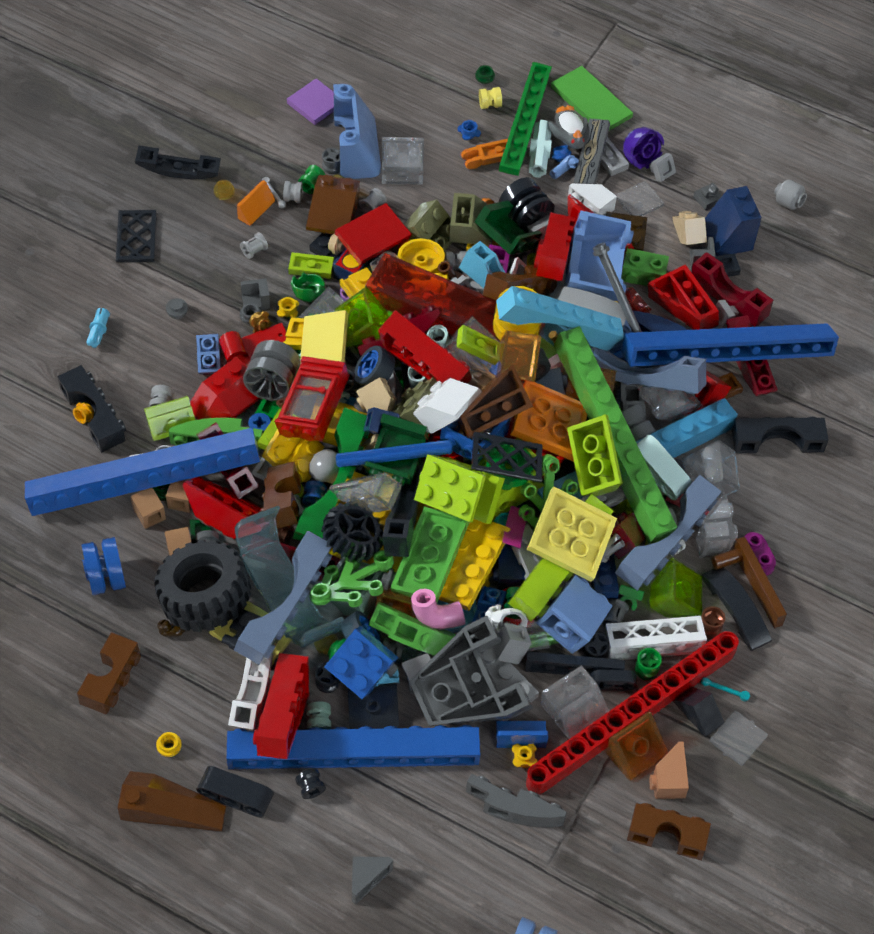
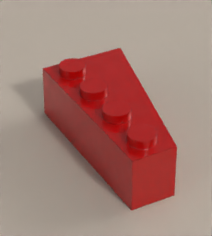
M550 212L545 238H540L533 268L537 269L536 276L562 281L575 217Z
M279 653L264 710L260 715L258 730L255 729L253 735V745H257V756L280 759L288 758L310 696L309 656Z

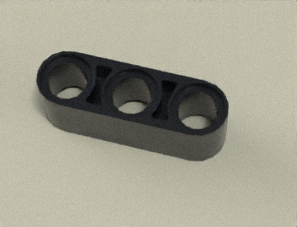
M207 766L196 789L199 794L216 802L260 818L264 817L274 795V792L265 785L214 766Z

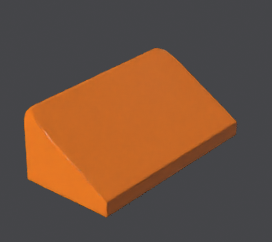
M262 180L237 204L238 219L247 225H252L275 202V198L266 181Z

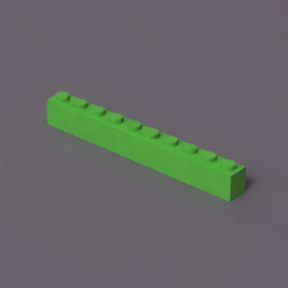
M580 326L560 332L554 343L556 352L589 420L605 414L608 415L623 482L621 487L648 544L659 542L672 534L677 529V525Z

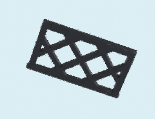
M156 210L118 211L116 262L155 261ZM123 216H130L133 218L126 224L122 222ZM152 216L151 222L148 224L141 218ZM136 222L143 226L138 232H134L129 227ZM126 230L132 236L124 242L121 236ZM147 230L151 232V238L148 241L141 237ZM135 239L143 244L136 250L129 246ZM124 248L131 252L128 256H120L121 250ZM145 248L150 249V256H142L139 253Z
M474 432L471 470L541 483L542 444ZM479 439L486 440L492 445L483 449L478 442ZM500 444L512 445L515 450L507 454ZM494 448L503 456L496 463L487 454ZM523 449L536 450V456L531 458ZM518 452L527 461L521 467L511 458ZM483 456L491 466L478 465V459ZM507 461L515 471L502 470L499 465ZM531 465L536 471V476L525 474L523 470Z

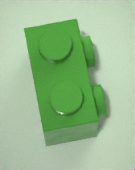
M627 248L621 279L631 284L648 286V282L666 274L669 256Z

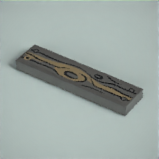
M589 119L584 138L585 144L581 150L573 184H596L610 127L609 120Z

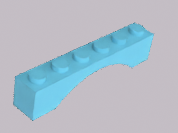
M481 241L467 251L459 266L464 273L483 288L487 274L499 271L505 272L497 254ZM541 323L539 335L554 347L553 341L548 337L549 333L556 331L559 335L560 332L570 330L571 328L558 324Z
M511 286L496 300L499 320L516 325L551 323L571 329L580 326L590 346L606 351L610 350L624 338L620 318L515 286Z

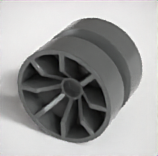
M276 340L260 342L256 346L243 376L246 388L252 394L264 400L277 401L286 397L299 368L300 358L292 347Z

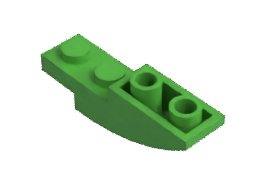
M207 418L171 427L169 429L171 445L177 446L198 441L199 438L196 434L215 422L223 434L248 428L243 427L242 419ZM253 428L256 441H258L263 434V430Z
M381 602L377 603L369 626L388 634L389 638L433 656L456 635L446 629L430 628L418 619Z

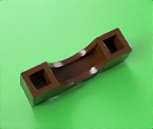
M534 265L525 266L523 275L509 274L501 271L487 274L483 295L497 300L499 295L511 286H525L533 289L538 294L546 295L554 293L558 281L536 276L537 269L533 268Z

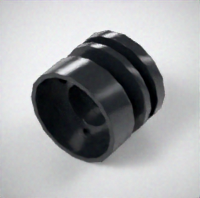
M529 177L514 181L503 191L499 198V202L509 201L514 205L508 216L526 233H529L527 226L547 215L550 216V212L554 213L555 205L551 199Z

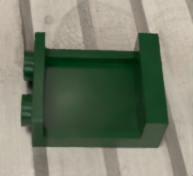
M509 201L485 205L475 223L509 255L533 250L539 245V239L543 233L540 230L526 233L508 216L514 206Z
M383 413L380 421L382 428L374 449L427 443L430 432L427 426ZM421 458L380 463L366 461L364 466L369 475L374 478H389L392 483L404 486V484L412 485Z

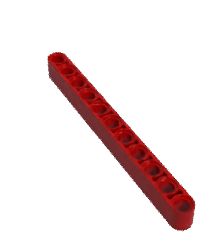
M729 631L720 633L534 763L527 772L526 787L528 791H533L537 794L546 792L673 702L675 698L686 690L697 685L703 677H708L731 661L739 644L738 637ZM722 645H728L730 648H724ZM704 657H708L712 659V661H707L704 659ZM685 670H690L694 672V674H689ZM667 683H673L676 687H670ZM648 696H654L658 700H651ZM630 709H635V710H637L639 713L634 714V713L630 712L629 710H630ZM611 722H616V723H618L620 726H619V727H614V726H612L610 723H611ZM591 736H599L601 740L596 741ZM578 749L582 751V753L575 754L572 752V750ZM552 763H560L563 767L556 768ZM539 776L543 781L537 782L532 777Z

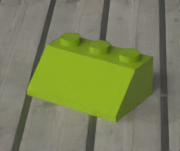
M605 414L567 427L581 496H590L592 493L597 497L616 491L623 482L608 415Z

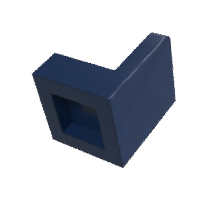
M375 407L369 408L363 432L379 434L382 428L380 421L383 413L397 418L400 417V414Z

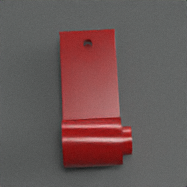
M279 323L242 338L238 332L230 331L220 337L219 343L227 363H229L235 357H252L256 346L262 341L276 340L284 342L286 340V330L283 323Z

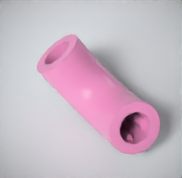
M420 589L413 593L411 597L413 611L417 619L424 625L435 629H449L465 625V617L459 601L439 605L436 603L434 592L429 589Z

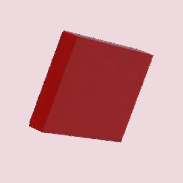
M387 203L337 228L334 233L359 265L411 237L410 231Z

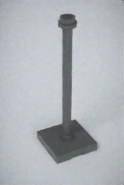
M605 242L597 244L593 247V255L599 256L632 333L642 332L607 254L610 250L609 246H606ZM652 365V366H644V367H658V366H664V365Z

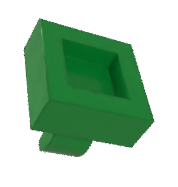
M621 585L619 594L624 596L620 600H631L633 603L631 610H636L637 600L642 601L645 591H637L632 587Z

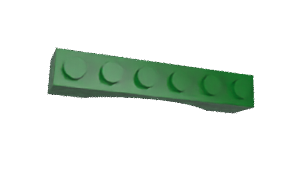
M344 407L334 434L339 453L362 451L364 449V446L360 444L363 438L368 439L369 433L363 432L366 415ZM355 466L339 467L338 475L328 492L315 504L303 510L293 536L294 539L301 541L307 531L320 538L323 537V532H321L323 519L330 509L336 507L339 499L344 500L348 489L344 485L347 479H352L356 469Z

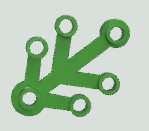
M551 454L542 456V471L545 473L543 499L537 493V488L529 482H526L520 488L521 494L529 498L541 513L550 490L554 487L555 473L560 468L559 460ZM567 479L560 490L574 495L578 491L579 486L572 479ZM531 487L530 492L526 494L527 489ZM523 505L519 509V516L529 522L534 532L539 519L535 516L533 508ZM529 510L528 515L524 516L525 512Z
M384 550L375 553L374 563L355 573L353 571L360 567V563L355 559L349 562L348 557H346V564L341 576L337 566H327L324 569L325 575L322 582L311 588L310 601L315 605H326L330 601L348 602L350 607H358L363 602L360 592L352 591L345 593L339 591L343 589L368 590L372 596L381 595L384 589L380 580H360L379 570L387 572L390 568L392 569L394 565L393 556H385ZM340 577L338 582L332 584V581H335Z

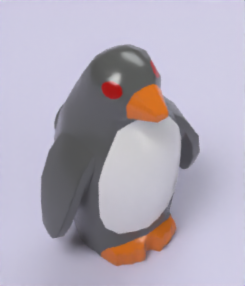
M567 105L566 107L561 106L557 108L555 124L552 121L548 122L551 132L568 147L573 149L583 148L585 144L584 136L588 126L587 118L583 117L581 121L575 113L573 106Z

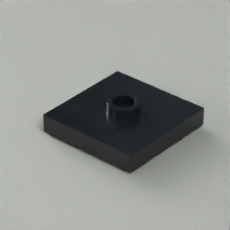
M397 684L375 686L363 699L348 688L349 729H359L365 726L372 727L373 729H384L388 726L399 728Z

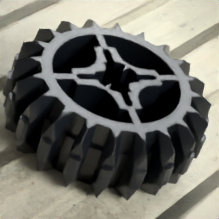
M349 502L344 505L339 503L336 507L330 509L323 519L322 539L327 541L326 547L333 548V553L338 552L341 554V559L348 557L349 562L355 559L360 563L363 560L368 561L372 557L374 558L375 553L381 550L383 546L384 525L380 524L379 517L373 516L374 511L369 512L366 510V506L361 508L358 506V503H355L353 506Z

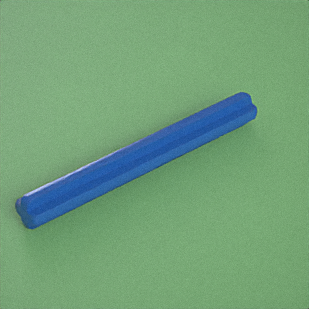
M450 440L338 453L336 454V464L338 467L363 465L366 461L380 463L427 457V454L446 455L453 452V446Z

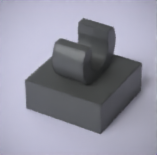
M713 182L694 191L693 197L704 210H708L715 206L722 195L718 192L719 188Z

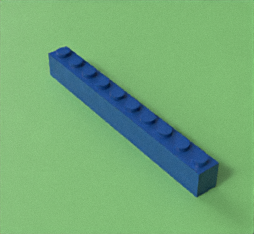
M828 323L635 332L624 334L621 353L630 367L668 365L684 356L706 359V363L834 356L839 336Z
M248 428L26 481L25 500L31 516L53 512L260 462L258 445L253 428Z
M444 725L435 726L434 728H423L421 726L397 728L395 726H388L384 729H373L372 727L365 726L359 729L337 727L329 730L313 727L309 730H297L287 759L257 756V745H253L254 731L242 728L227 731L228 769L479 765L480 761L479 727H472L470 725H462L457 728H448Z

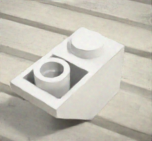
M569 185L568 196L569 194L573 195L595 214L606 216V211H614L617 196L603 185Z

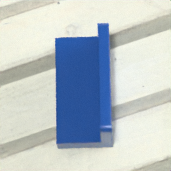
M496 721L497 748H512L515 744L521 746L534 744L536 748H546L548 741L546 721Z

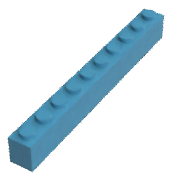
M723 398L650 435L660 442L672 458H675L732 430L738 414L728 401ZM576 471L554 481V487L561 489L564 481L567 479H572L579 486ZM544 487L538 489L537 492L542 499ZM578 488V491L574 495H572L578 499L584 497L581 496L580 488Z

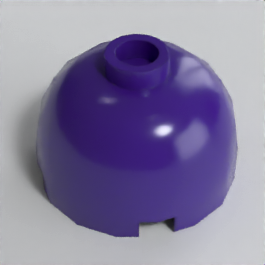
M639 127L632 130L625 138L623 144L626 160L638 169L643 167L646 169L650 168L649 164L662 156L663 152L660 150L661 145L664 146L663 136L658 131L647 127Z

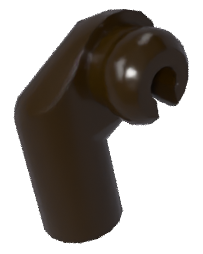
M165 619L157 624L159 633L164 637H179L186 631Z

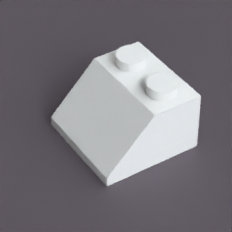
M452 378L443 383L438 381L430 388L432 393L425 395L418 401L419 407L413 414L424 426L428 427L429 432L432 434L457 420L482 391L478 387Z

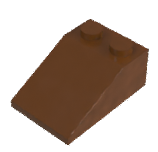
M319 175L313 192L306 230L334 234L337 228L353 221L359 203L360 181L351 178H337L331 175Z

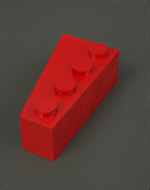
M396 310L378 329L384 349L427 380L434 377L437 381L443 383L452 378L468 384L472 379L470 367L464 361H458L447 349L438 345Z

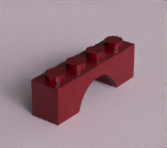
M706 252L693 263L691 273L704 291L717 300H726L729 306H735L740 317L748 315L751 325L757 327L769 316L774 300L758 288L746 291L737 287L727 276L723 263Z

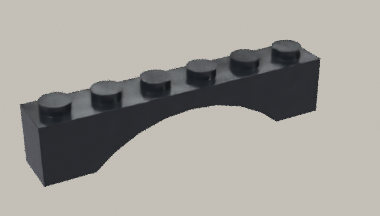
M426 457L421 458L412 485L404 484V486L397 485L393 506L389 516L386 518L382 536L385 556L409 557L419 502L414 500Z

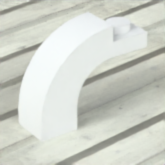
M273 653L269 659L264 657L260 665L246 658L242 684L237 698L232 701L228 725L252 730L257 727L268 693Z

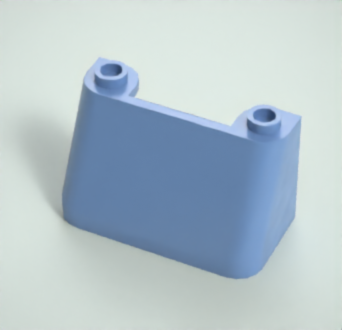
M333 84L335 126L340 124L345 128V131L339 137L340 178L361 179L376 177L380 174L381 162L375 117L351 85Z
M580 211L571 237L564 286L588 291L610 300L618 301L599 256L593 255V247L605 242L606 246H609L610 250L607 254L624 292H626V284H623L621 274L625 247L627 243L631 244L633 238V231L630 230L631 221Z

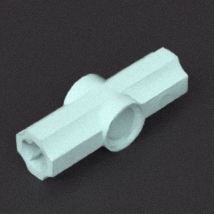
M540 120L535 123L533 138H531L529 173L533 177L541 178V176L546 175L548 159H550L552 143L550 138L552 132L547 120Z

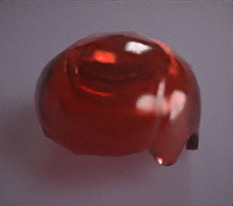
M633 287L626 289L625 295L632 311L649 313L652 310Z

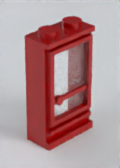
M302 356L298 372L279 416L274 421L280 435L287 438L296 437L307 441L323 442L349 379L345 362Z

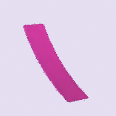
M511 506L506 522V527H509L511 530L508 533L504 531L502 542L521 548L526 521L519 516L520 508Z

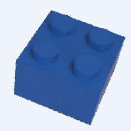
M360 626L354 629L324 667L363 699L373 690L398 657Z

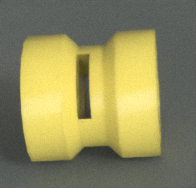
M500 87L492 88V90L479 89L481 109H488L489 106H494L495 108L502 107Z

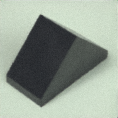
M691 687L673 700L705 738L724 725V720L712 693Z

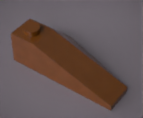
M133 771L129 772L122 784L117 808L120 820L221 832L226 812L225 805L159 775Z

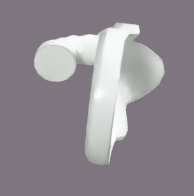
M497 604L490 607L485 613V616L492 619L498 633L504 625V617L509 614L520 616L522 621L519 626L527 627V617L518 609L505 608L500 610L501 605Z

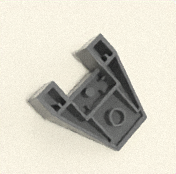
M485 616L466 625L409 680L429 726L512 719L533 709L523 685L519 682L498 691L481 652L501 643L502 640L490 617Z

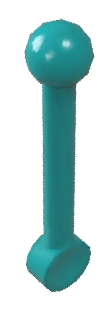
M708 677L701 679L703 686L709 685L739 696L744 702L750 698L748 691L740 692L710 681Z

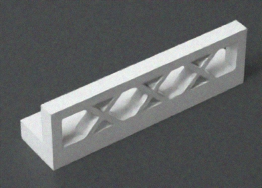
M701 616L606 624L605 627L609 640L608 659H637L639 652L645 648L657 650L661 657L689 655L706 644L707 640ZM696 624L698 632L690 633L683 628L686 625ZM662 627H670L675 631L673 634L666 635L660 629ZM639 629H646L651 634L642 637L636 632ZM612 631H622L627 636L622 639H614Z

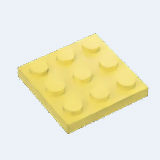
M553 487L550 490L527 550L584 579L592 581L595 579L617 518Z

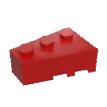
M686 264L648 282V297L691 329H712L719 325V310Z

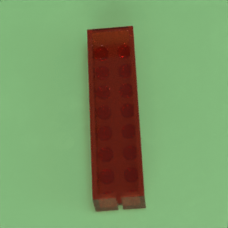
M387 253L383 254L365 285V301L385 308L388 311L394 312L396 310L402 316L411 312L414 315L422 313V308L434 305L435 308L441 306L442 312L429 328L434 325H442L447 329L448 334L457 338L458 329L465 325L500 342V359L505 361L522 349L538 347L544 334L546 323H541L537 339L531 344L523 347H512L504 344L493 331L496 300Z

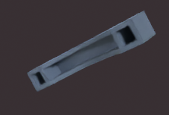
M590 346L606 381H619L627 385L640 384L647 388L660 387L667 391L680 390L685 391L687 394L699 393L706 385V359L684 356L678 361L664 366L630 367L626 361L619 359L609 351Z
M699 475L680 499V518L677 529L657 543L635 547L621 562L615 573L637 591L643 584L648 586L656 576L653 572L656 569L661 571L669 561L667 556L669 554L674 556L682 546L679 544L683 539L686 542L694 533L692 528L695 525L699 527L707 518L705 513L707 511L712 513L720 502L717 498L722 491Z
M307 531L292 558L294 584L291 594L283 604L271 613L250 620L238 638L234 651L260 665L264 657L270 658L276 647L273 645L275 639L281 640L287 630V627L284 626L287 620L293 621L299 610L296 608L297 604L305 602L310 593V590L307 588L310 584L315 585L321 576L319 569L321 566L326 568L333 556L329 554L332 547H326L327 541Z

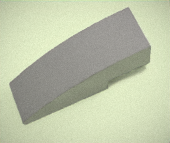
M565 286L558 297V300L620 318L622 327L626 321L620 304L606 297Z

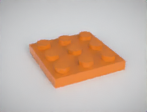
M526 379L523 386L533 407L515 415L510 435L526 442L542 444L543 449L574 462L567 427L586 421L587 413L583 405L574 398Z

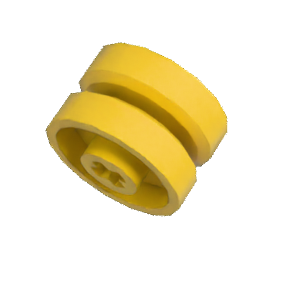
M429 239L410 240L399 248L397 259L400 267L398 270L403 271L407 282L416 276L423 279L431 278L434 273H440L438 265L445 261L444 250L438 243Z

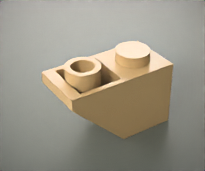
M691 211L679 212V216H673V223L680 243L691 245L707 242L705 217L699 216L697 212L691 213Z
M379 377L356 391L359 396L357 401L363 410L366 409L367 412L369 408L373 407L390 412L394 408L396 397L385 378Z

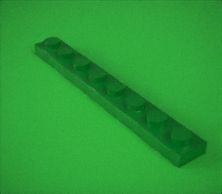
M536 62L532 63L499 165V172L519 176L552 66Z

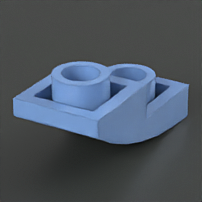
M218 334L196 335L198 374H213L221 368Z

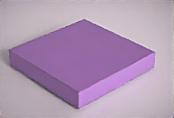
M314 79L288 97L287 104L312 124L316 125L334 112L333 91L318 79Z

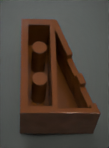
M513 364L507 365L481 390L482 392L457 419V422L464 436L470 438L474 432L480 433L533 407Z

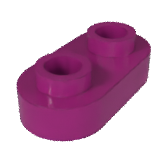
M756 532L746 534L744 537H746L766 576L772 574L776 566V559L765 538Z

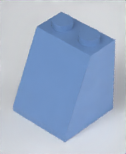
M575 575L565 584L558 596L549 605L548 610L536 621V624L573 654L591 640L612 608V605L604 595L593 590L585 579Z

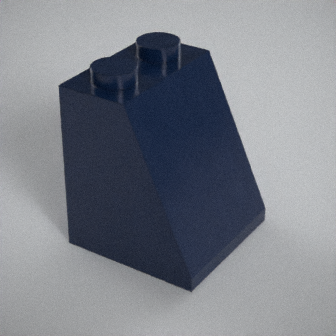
M747 186L727 189L705 217L707 242L709 237H713L715 256L742 253L754 249L762 217Z

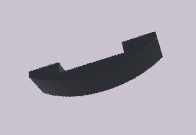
M138 145L135 164L146 170L181 179L217 177L221 158L200 155L199 160L159 154V148Z
M723 567L716 570L714 568L701 574L702 580L712 595H718L739 626L738 633L750 651L772 641L755 604L741 584L727 569Z

